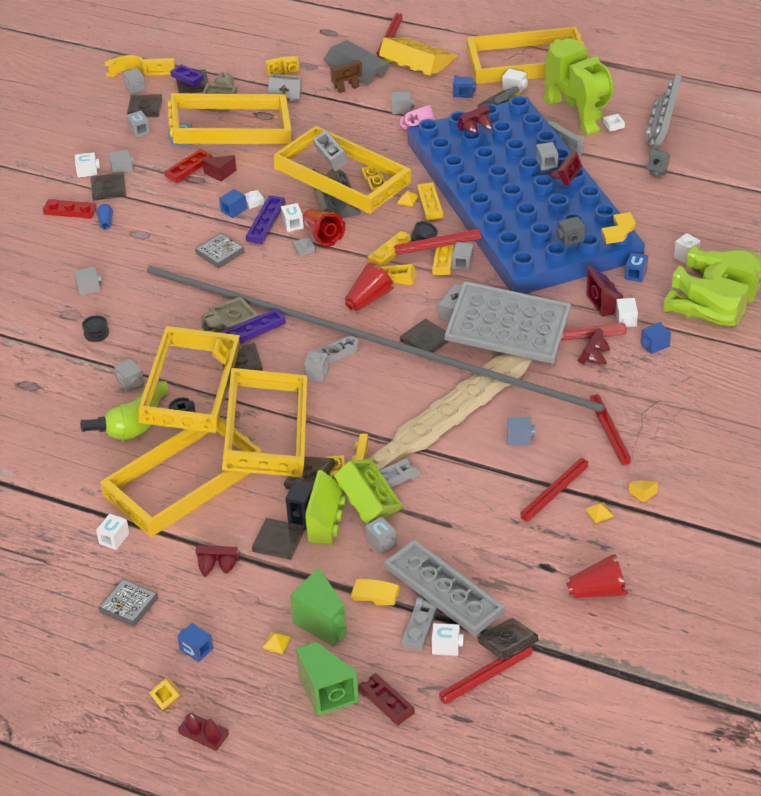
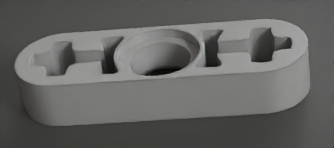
M348 336L315 351L328 353V363L331 364L356 353L359 349L358 339ZM331 351H339L338 353L334 354L330 353Z

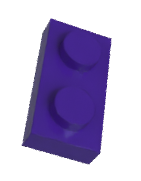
M182 64L170 71L171 77L193 87L204 80V74Z

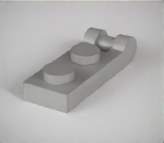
M553 121L548 122L571 152L577 151L578 155L584 153V147L582 146L584 144L583 136L575 135Z
M409 459L401 460L379 470L390 487L409 479L415 480L420 475V471L413 467V463Z
M418 596L416 599L414 610L401 641L402 647L423 651L438 611L437 607L423 597ZM422 609H429V611L425 612L422 611Z

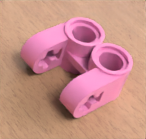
M431 105L410 111L402 116L398 122L399 127L402 130H407L408 127L419 125L422 120H435Z

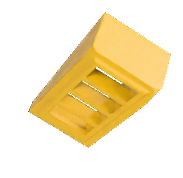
M413 264L380 267L388 273L395 284L414 285L417 272Z

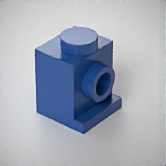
M455 75L453 97L472 98L473 92H476V82H473V77H458V75Z

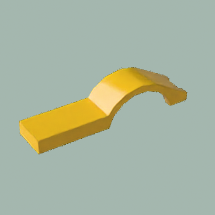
M136 55L120 56L105 62V66L109 68L106 76L115 77L122 71L138 68L144 76L171 75L170 71L175 68L174 58L142 59Z

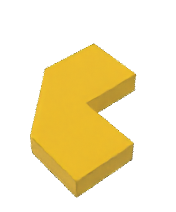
M631 212L613 215L616 226L601 228V234L606 244L624 241L629 232L635 229L636 222Z

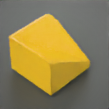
M639 480L629 483V493L643 503L658 491V483L655 481Z
M165 678L149 692L162 710L183 695L170 678Z

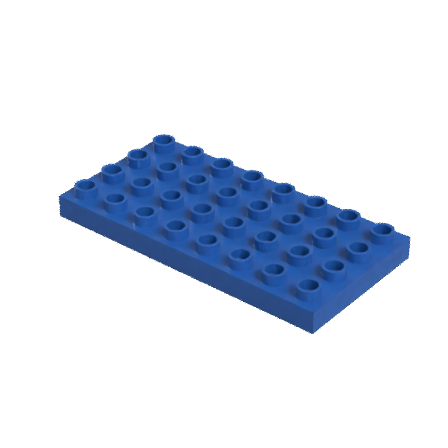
M514 96L508 102L497 105L487 104L490 108L488 115L492 121L491 130L477 123V133L469 132L466 129L460 131L457 123L460 116L466 114L461 111L453 112L449 117L439 120H422L419 125L407 128L408 145L468 231L480 230L481 239L475 240V242L509 291L528 294L587 277V267L590 266L599 272L625 266L631 252L644 255L645 243L634 230L629 232L627 238L622 242L605 243L601 234V228L616 226L613 215L621 213L583 166L570 185H563L561 179H554L549 176L551 172L559 169V166L558 168L541 170L536 160L537 144L553 142L558 152V165L568 157L571 151L528 97ZM579 217L585 226V241L564 246L556 235L558 221Z

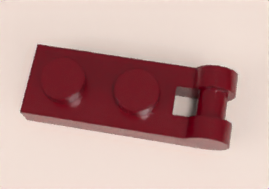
M374 673L367 682H362L358 685L360 694L371 700L395 724L399 725L415 714V708L378 674Z

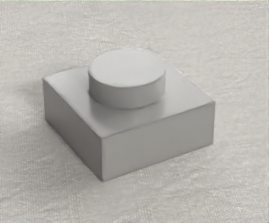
M309 237L293 241V248L299 257L315 252V246Z

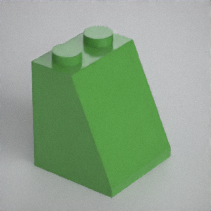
M316 569L290 595L293 623L334 647L347 634L345 606L321 570Z
M318 642L296 648L299 678L317 716L359 702L357 673L353 668Z

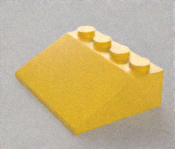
M383 38L379 56L384 57L385 61H395L397 65L406 67V65L410 66L411 70H421L423 74L429 76L442 71L458 56L457 54L410 38Z

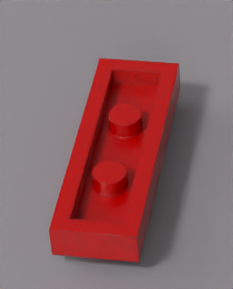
M199 149L164 171L165 177L178 183L203 167L202 158H209L212 155Z
M48 199L43 207V214L92 219L97 207L96 203Z

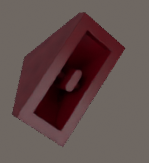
M235 155L202 158L204 174L220 182L237 171Z

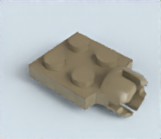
M224 72L218 74L215 82L206 84L202 94H236L237 86H233L234 78L231 74L226 73L223 78ZM213 109V110L228 111L229 109Z
M240 296L210 307L209 312L201 316V319H203L201 325L204 331L219 332L259 315Z

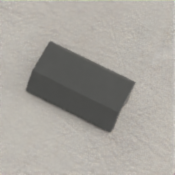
M348 40L332 46L323 59L333 67L360 60L362 76L358 77V80L368 86L375 74L383 77L391 65L389 62Z
M331 169L327 175H324L352 189L347 174L340 169L336 172ZM314 188L322 211L335 212L342 218L361 213L360 209Z

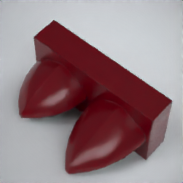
M486 104L460 116L457 123L458 129L460 131L466 129L469 132L477 133V123L491 130L492 121L488 115L490 112L488 105Z
M577 151L571 152L564 161L559 163L558 166L560 168L551 172L549 176L554 179H561L563 185H570L582 167Z
M599 327L596 329L577 360L584 365L589 360L598 364H607L604 356L598 351H610L607 341L601 337L604 330Z
M196 545L195 553L198 557V566L204 577L212 571L216 561H219V566L225 574L233 569L236 561L240 562L238 547Z
M191 712L185 716L184 721L178 727L180 735L215 751L218 750L229 735L228 729L217 725L212 719L206 720Z

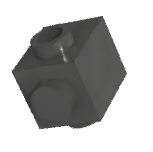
M652 149L647 170L653 176L660 177L661 174L666 175L671 155L668 152Z
M574 217L558 221V229H556L557 238L562 241L564 246L585 241V226L580 218Z

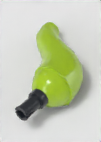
M158 381L150 407L158 408L160 400L168 395L166 381ZM144 390L133 401L112 407L106 412L105 416L98 417V419H81V432L98 430L99 432H106L110 437L122 442L142 435L152 426L151 424L139 423V405Z

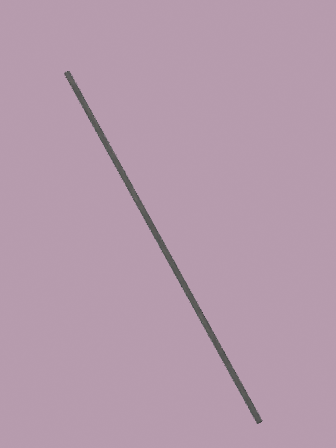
M152 266L147 268L148 273L232 299L241 296L251 305L268 310L277 309L281 314L598 412H603L604 405Z

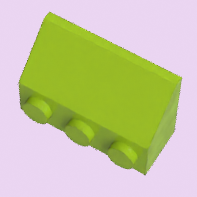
M372 459L350 460L334 475L339 487L345 491L349 497V502L355 506L360 518L366 524L380 517L385 519L404 508Z
M322 470L317 472L305 514L309 543L332 545L334 537H338L339 534L338 522H342V508L346 507L347 495H344V490L339 487L337 481Z

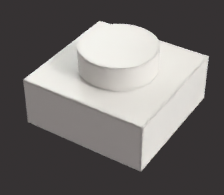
M619 114L603 117V124L609 131L625 128V122Z
M258 190L244 194L246 195V203L249 209L265 203L263 196Z

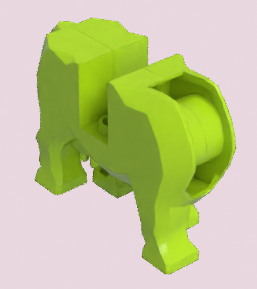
M570 38L564 40L555 39L550 44L546 56L545 93L542 99L549 105L562 101L560 92H563L565 101L572 107H578L581 123L579 129L586 135L600 131L596 121L603 118L601 109L605 107L613 95V83L609 69L600 62L597 55L587 59V47L582 46L578 40Z
M693 245L687 254L686 267H690L694 271H700L703 273L702 279L693 277L686 272L684 267L679 265L673 273L672 287L679 288L687 297H683L676 291L671 290L664 299L663 312L673 311L687 318L695 317L719 326H737L742 316L746 314L747 301L753 303L757 291L761 288V256L751 250L732 249L725 252H705L703 249Z

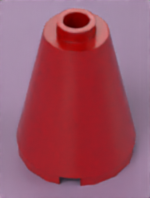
M309 209L303 214V223L321 245L333 246L338 239H342L345 233V222L339 214Z
M368 263L346 295L345 305L350 310L358 311L394 289V287H391L393 281L387 272L382 268L377 269L374 267L377 264Z
M612 554L569 577L570 582L566 583L569 594H574L575 598L628 595L627 590L622 591L625 583L619 562H614V559H617V555Z

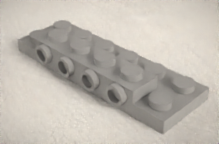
M675 75L673 80L670 79L667 91L663 94L661 93L659 99L656 98L647 125L648 128L645 132L647 136L645 143L649 144L648 147L651 148L649 155L652 149L659 150L668 132L682 78L679 75Z
M415 540L384 562L385 569L473 636L479 634L505 613V607L488 595L484 589L477 587L469 578H465L454 567H450L439 556L434 555Z

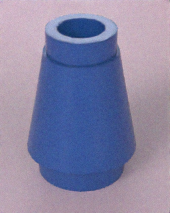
M101 204L96 210L100 227L102 229H109L111 227L113 209L108 204Z

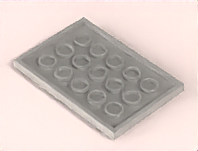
M464 281L445 333V340L554 364L571 310V304Z

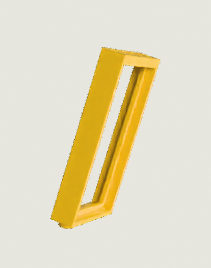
M577 27L467 37V52L476 84L503 82V75L509 68L526 72L527 79L546 77V62L482 69L477 51L552 44L555 39L564 40L566 38L578 40L584 46V41H581V33H578Z
M171 93L170 100H167L170 137H173V143H291L292 130L286 94ZM178 109L279 110L282 129L179 128Z
M314 126L274 154L273 158L274 169L369 214L411 183L410 168L329 131L328 133L344 150L346 156L392 178L366 196L292 161V158L314 144L312 139L325 131L318 126Z
M166 326L139 405V423L216 433L230 385L231 368H234L239 352L240 335ZM220 339L230 350L211 414L150 407L170 346L213 351L216 340Z
M231 368L222 470L302 478L305 452L307 375ZM237 386L298 392L296 456L232 450Z
M220 417L217 432L225 437L226 421ZM234 427L233 445L241 451L263 453L259 446L254 445L247 436H243ZM185 429L100 481L103 496L151 538L250 473L226 470L154 517H151L122 492L120 488L210 433Z

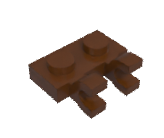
M360 60L330 68L331 82L334 84L335 89L338 88L339 93L345 92L344 81L347 80L349 84H352L353 89L359 87L358 77L362 76Z

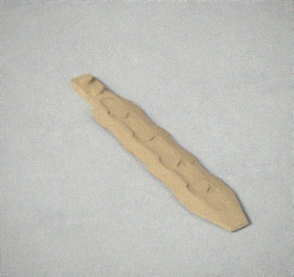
M503 354L495 357L481 368L520 379L527 371L533 359ZM474 374L468 380H464L455 386V389L442 399L432 403L419 416L398 428L394 439L368 459H372L378 470H381L399 462L408 454L427 449L439 440L441 435L453 426L459 425L469 414L480 406L487 404L492 400L493 396L505 387L511 386V384Z

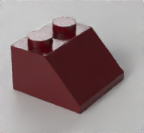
M591 266L587 267L586 296L602 317L614 314L616 312V299H624L622 293L618 292L614 283L606 275Z

